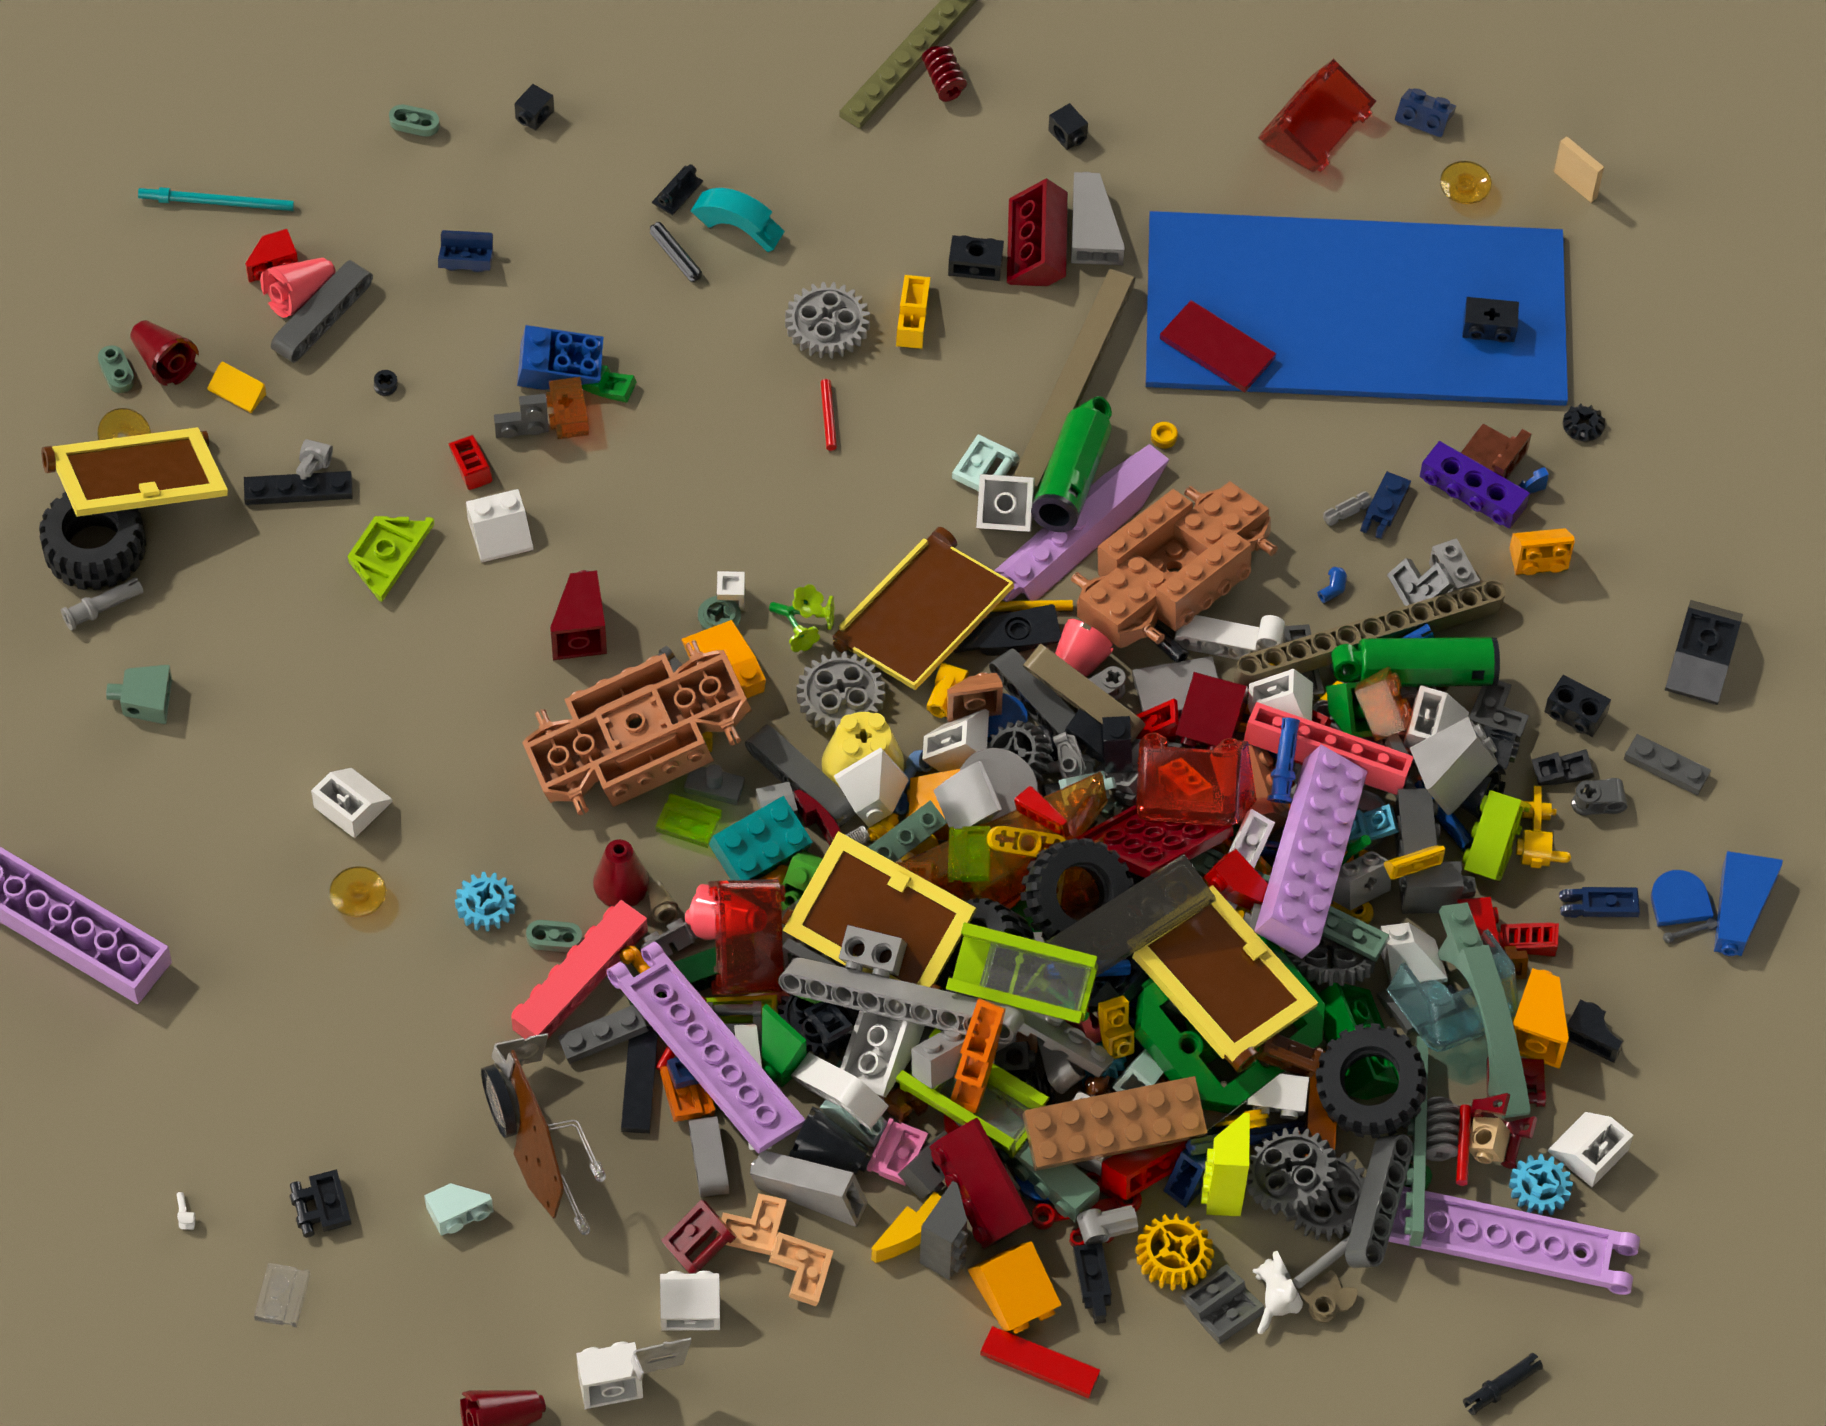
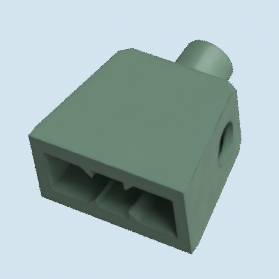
M170 665L126 669L123 684H107V700H120L122 713L126 717L166 724L172 686Z

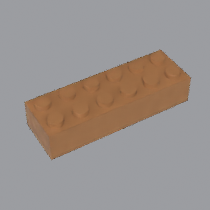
M1195 1076L1028 1109L1022 1114L1034 1171L1187 1141L1189 1138L1201 1137L1207 1134Z

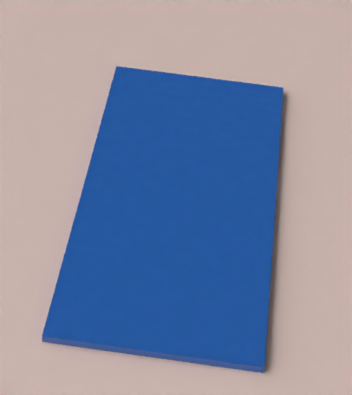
M1149 212L1145 387L1241 391L1160 340V333L1192 300L1276 353L1275 360L1246 392L1567 406L1563 229ZM1476 297L1519 302L1518 328L1515 342L1502 343L1494 340H1473L1462 337L1466 298Z

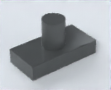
M716 764L708 767L702 766L689 772L684 785V792L738 805L745 784V777L723 772L722 768Z

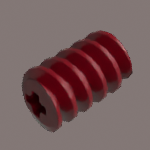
M934 46L925 50L921 57L939 99L943 102H949L959 97L966 88L967 81L963 78L964 74L960 70L956 56L953 55V49L950 46Z

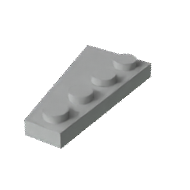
M1022 991L1018 995L1040 1001L1037 996ZM1017 1008L1024 1016V1024L1019 1029V1032L1027 1037L1030 1033L1036 1035L1044 1041L1043 1046L1052 1051L1065 1052L1067 1060L1099 1078L1115 1060L1108 1054L1106 1049L1096 1045L1081 1030L1074 1028L1065 1020Z

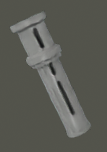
M135 577L92 599L85 597L81 599V603L68 609L66 607L62 608V617L68 628L72 631L76 629V625L89 619L93 621L97 619L99 613L142 594L143 588Z

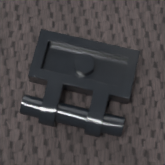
M337 1169L309 1176L311 1187L302 1189L301 1182L299 1181L290 1184L291 1194L289 1197L291 1204L296 1207L298 1215L296 1217L297 1226L302 1229L305 1238L315 1234L313 1229L315 1223L321 1222L323 1232L352 1225ZM315 1200L317 1210L309 1212L307 1202Z

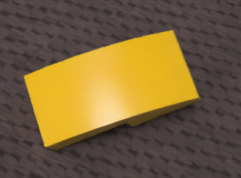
M1124 996L1098 1003L1103 1048L1114 1059L1134 1054V1030L1129 1025V1001Z

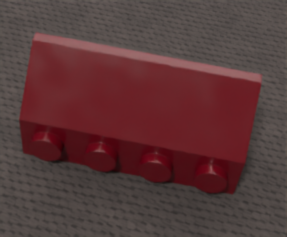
M1047 178L1009 198L1007 283L1009 285L1049 286L1066 277L1068 192Z
M978 1117L941 1137L929 1146L934 1163L940 1166L945 1176L947 1187H949L952 1181L958 1184L965 1214L972 1227L973 1236L982 1245L983 1249L1012 1236L1032 1221L1028 1210Z

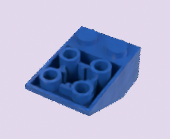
M525 325L520 345L517 386L546 390L600 383L604 337Z

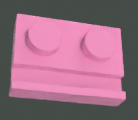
M889 1118L867 1165V1171H874L879 1173V1176L906 1186L904 1180L897 1174L922 1151L928 1139V1133L904 1123L899 1124L894 1122V1119Z

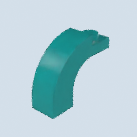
M712 188L701 193L691 209V212L708 228L721 223L736 226L750 235L767 252L774 250L785 232L770 217L773 211L757 199L733 189Z

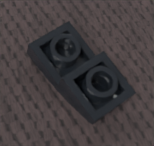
M1079 709L1064 732L1074 735L1079 743L1087 747L1086 754L1105 765L1103 725L1088 713Z

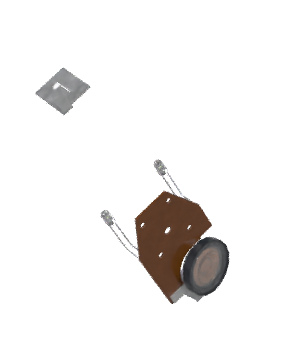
M548 1033L530 1036L525 1040L520 1038L496 1043L491 1056L495 1061L494 1064L481 1068L482 1084L494 1122L503 1138L517 1134V1142L513 1154L528 1188L553 1219L556 1218L563 1191L565 1190L576 1215L574 1218L575 1224L582 1235H588L590 1227L584 1214H580L563 1175L560 1174L549 1130L568 1126L576 1127L592 1162L589 1167L598 1182H603L606 1179L603 1166L600 1161L595 1160L578 1121L568 1120L547 1125L521 1067L524 1064L542 1060ZM571 1121L576 1122V1123L578 1124V1126H579V1128H580L582 1134H583V1137H584V1139H585V1141H586V1143H587V1146H588V1148H589V1150H590V1152H591V1154H592V1157H593V1159H594V1162H593V1160H592V1158H591V1156H590V1154H589V1152H588V1149H587V1147H586V1145H585V1143H584V1140H583V1138H582V1136H581V1134H580V1131H579V1129H578V1127H577L576 1125L570 1124V1125H565V1126H560V1127H555V1128H550V1129L548 1128V1126L557 1125V1124H562V1123H567V1122H571ZM562 1178H563V1180H564V1182H565V1185H566V1187H567V1189H568V1191H569V1194H570V1196H571V1198H572V1200H573V1203H574V1205H575V1207H576L577 1212H578L579 1215H577V1213H576V1211H575V1209H574V1206H573V1204H572V1202H571V1200H570V1197H569V1195H568V1193H567V1191H566V1188H565V1186H564V1184H563V1182H562ZM691 1337L635 1350L631 1358L633 1365L631 1377L637 1375L639 1381H642L645 1373L683 1365L692 1340ZM673 1355V1356H669V1357H665V1358H661V1359H656V1360L650 1361L651 1359H654V1358H659V1357H663V1356Z

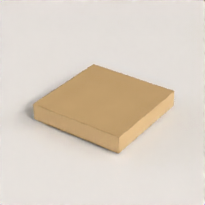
M1566 136L1560 141L1554 173L1592 203L1598 197L1604 166Z

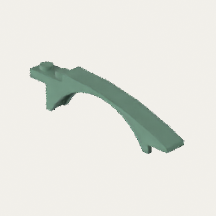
M1468 903L1444 905L1440 908L1439 914L1447 937L1437 954L1440 960L1450 962L1460 970L1477 1000L1488 1046L1489 1097L1504 1093L1510 1094L1506 1116H1502L1503 1118L1529 1115L1531 1110L1518 1042L1504 989L1489 945H1483Z

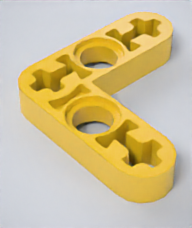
M995 826L987 835V843L995 851L1037 858L1036 855L1039 851L1041 852L1046 849L1041 848L1042 843L1053 844L1054 842L1066 841L1063 836L1009 826ZM1001 831H1003L1002 835L1014 838V843L1003 842L999 846L1000 842L995 840V836L1000 835ZM1025 835H1030L1034 840V847L1030 851L1024 850L1021 846V840ZM1065 871L1061 874L1056 888L1059 905L1061 903Z

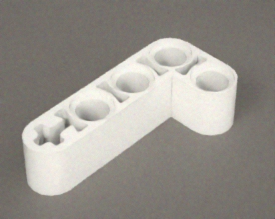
M1195 615L1189 624L1183 625L1176 631L1174 640L1186 650L1239 660L1240 657L1246 654L1282 644L1285 622L1280 617L1267 615L1262 617L1260 627Z
M811 1053L805 1056L791 1074L792 1078L800 1085L842 1107L868 1129L875 1125L889 1107L860 1079Z

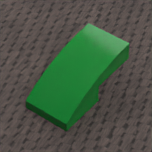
M601 365L600 383L577 385L576 387L604 398L628 402L637 381L634 375L612 373L608 366Z

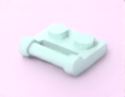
M978 434L952 472V479L979 491L980 474H986L997 457L1003 461L993 475L1005 476L1011 466H1015L1020 458L1016 452Z

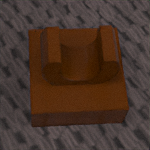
M1504 946V952L1498 953L1497 971L1500 980L1527 979L1528 955L1526 950L1517 951L1516 946Z

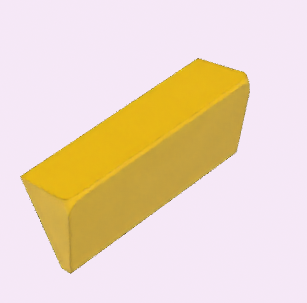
M223 361L217 367L207 387L210 392L249 413H252L266 396L264 383Z
M1431 846L1385 861L1384 867L1390 879L1394 880L1442 864L1445 848L1444 846Z

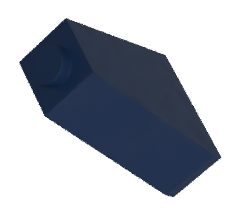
M1214 1125L1207 1131L1205 1136L1221 1133L1227 1127L1215 1128ZM1185 1148L1181 1152L1163 1190L1185 1208L1201 1193L1207 1153L1190 1155Z

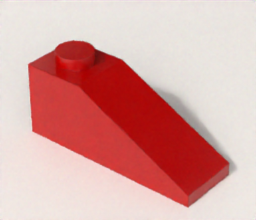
M1236 848L1223 856L1203 877L1208 882L1209 887L1213 885L1227 901L1250 911L1254 903L1262 905L1268 883Z
M1187 1141L1111 1156L1102 1162V1186L1125 1200L1130 1199L1172 1173L1181 1152L1185 1149Z

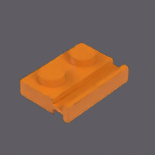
M667 1066L661 1067L660 1074L674 1122L701 1118L702 1115L708 1114L714 1116L715 1107L713 1100L700 1084L675 1089Z

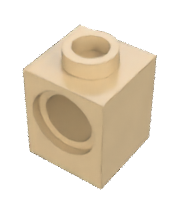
M1474 1117L1470 1131L1469 1152L1476 1161L1483 1164H1491L1492 1161L1503 1162L1510 1130L1500 1118Z

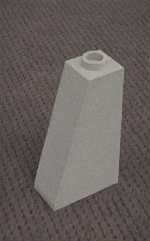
M1074 172L1071 263L1123 265L1124 243L1100 173Z
M766 1150L761 1152L751 1164L750 1175L758 1189L851 1226L857 1227L868 1204L853 1172Z

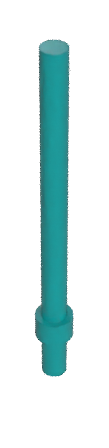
M159 187V190L138 189V198L158 200L159 203L177 201L285 211L294 210V201L171 191V188Z

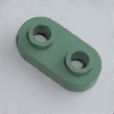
M401 104L394 106L389 112L390 125L397 131L428 137L436 134L440 128L439 117L431 110Z
M113 345L102 348L98 353V361L109 388L116 393L128 392L133 388L135 380L123 350Z
M536 920L530 923L526 930L527 942L536 950L568 953L574 945H579L583 941L580 927L570 922ZM539 935L545 936L542 940L536 939ZM566 938L573 939L572 942H565L564 940Z

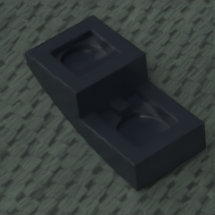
M1587 749L1560 756L1559 752L1532 759L1539 785H1558L1595 777Z

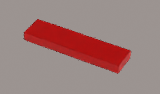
M994 1326L991 1327L980 1351V1355L1088 1399L1100 1375V1369Z

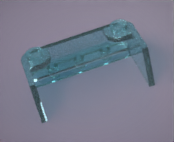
M1487 929L1483 931L1481 940L1483 945H1489L1513 1022L1519 1007L1515 966ZM1402 963L1387 988V992L1430 1049L1443 1052L1486 1034L1481 1012L1471 987L1451 994L1447 987L1438 981H1427L1421 984L1406 963Z

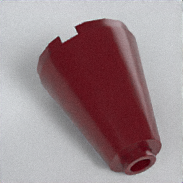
M147 320L140 321L132 328L130 338L157 382L163 386H168L167 384L169 383L177 385L187 379L195 370L197 363L194 361L196 355L199 356V351L191 340Z
M621 839L613 840L607 845L593 878V888L597 898L607 906H616L620 900L631 907L635 906L646 895L647 886L649 885L648 873L629 842Z
M469 1390L462 1393L466 1398L460 1399V1414L463 1426H528L540 1420L542 1413L546 1411L543 1396L538 1395L535 1390Z

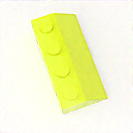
M1243 1113L1214 1138L1213 1149H1207V1161L1205 1162V1174L1203 1175V1187L1201 1188V1204H1206V1215L1241 1216L1249 1171L1250 1113Z

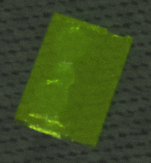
M670 793L669 799L665 803L656 823V832L708 848L709 842L718 826V821L722 817V810Z
M962 826V829L950 827L949 882H953V880H961L962 882L990 881L991 848L987 843V835L991 830L990 826Z

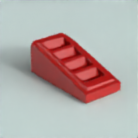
M474 435L448 443L468 490L481 487L493 481L490 467ZM469 448H473V449H471V450H468V451L459 453V452H461V451H463V450H466V449H469Z
M1027 787L1015 797L1014 802L1019 813L1064 838L1070 835L1067 820L1033 787Z
M1559 923L1501 924L1500 931L1503 935V948H1499L1500 952H1504V946H1516L1517 951L1526 950L1527 954L1556 956ZM1509 933L1514 934V943H1509ZM1521 935H1526L1525 942L1520 943ZM1532 936H1537V942H1532ZM1544 937H1549V942H1544Z

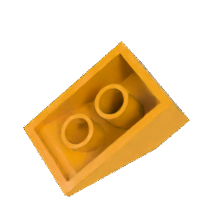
M732 620L682 638L681 641L689 658L690 654L686 644L689 642L692 649L695 650L691 643L692 640L697 641L698 647L703 653L724 650L746 699L764 692L765 676L755 655Z

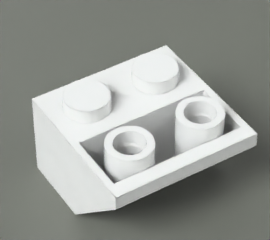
M1295 669L1249 684L1248 708L1250 713H1252L1256 702L1312 721L1313 682Z
M1420 686L1404 738V747L1410 749V747L1468 717L1469 712L1448 693Z
M984 709L943 724L925 735L922 760L939 772L951 771L961 768L963 763L972 754L987 749L989 711Z
M352 768L330 772L311 790L314 808L353 838H356L393 802L392 798Z
M1279 1074L1248 1098L1246 1109H1261L1262 1114H1269V1112L1280 1113V1118L1297 1120L1298 1116H1303L1305 1113L1309 1077Z
M1585 1112L1548 1149V1152L1561 1163L1563 1162L1567 1168L1589 1186L1593 1187L1629 1150L1633 1134L1612 1117Z
M670 1271L667 1274H660L661 1331L720 1330L719 1273L699 1271L696 1274H684L680 1271Z

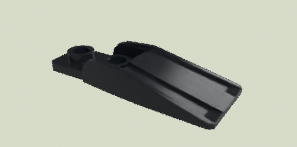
M1050 604L1015 611L982 620L953 652L961 653L980 649L982 654L987 656H1000L1012 648L1019 653L1035 649L1039 644L1047 646L1059 643L1061 632L1055 605Z

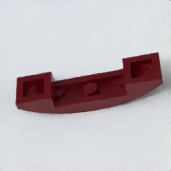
M800 789L794 791L798 813L805 826L817 823L830 847L838 831L841 832L837 823L829 812L813 797Z

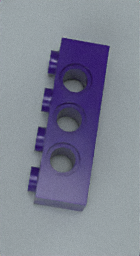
M1438 441L1422 462L1420 477L1426 483L1440 488L1450 497L1459 499L1469 505L1474 511L1485 514L1499 525H1504L1510 529L1527 508L1530 492L1441 441Z

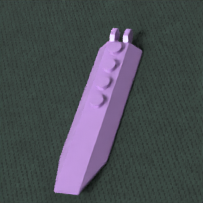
M1149 444L1101 476L1091 485L1077 525L1072 530L1054 532L1042 528L994 570L1014 583V588L1003 600L1005 602L1012 601L1020 593H1024L1029 601L1040 599L1092 553L1098 545L1109 538L1143 507L1168 464L1169 459Z

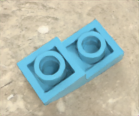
M1387 804L1365 813L1357 810L1348 843L1355 842L1363 835H1368L1371 840L1398 833L1399 830L1393 807Z

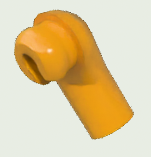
M627 946L626 949L620 952L621 961L624 964L632 963L640 974L650 968L637 947Z

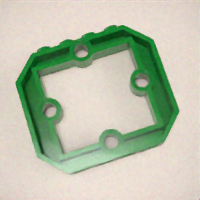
M1257 934L1317 1000V1007L1293 1022L1298 1032L1289 1038L1311 1048H1317L1322 1043L1325 1003L1281 948ZM1151 978L1141 985L1144 990L1137 997L1134 1036L1170 1081L1195 1076L1202 1109L1231 1114L1233 1110L1235 1111L1237 1107L1239 1108L1241 1104L1243 1105L1245 1101L1247 1102L1248 1098L1275 1077L1285 1073V1070L1270 1064L1269 1067H1265L1256 1059L1244 1073L1223 1087L1199 1057L1203 1050V1041L1200 1036L1192 1031L1180 1033L1161 1010L1171 1000ZM1180 1044L1187 1045L1191 1050V1054L1182 1051Z

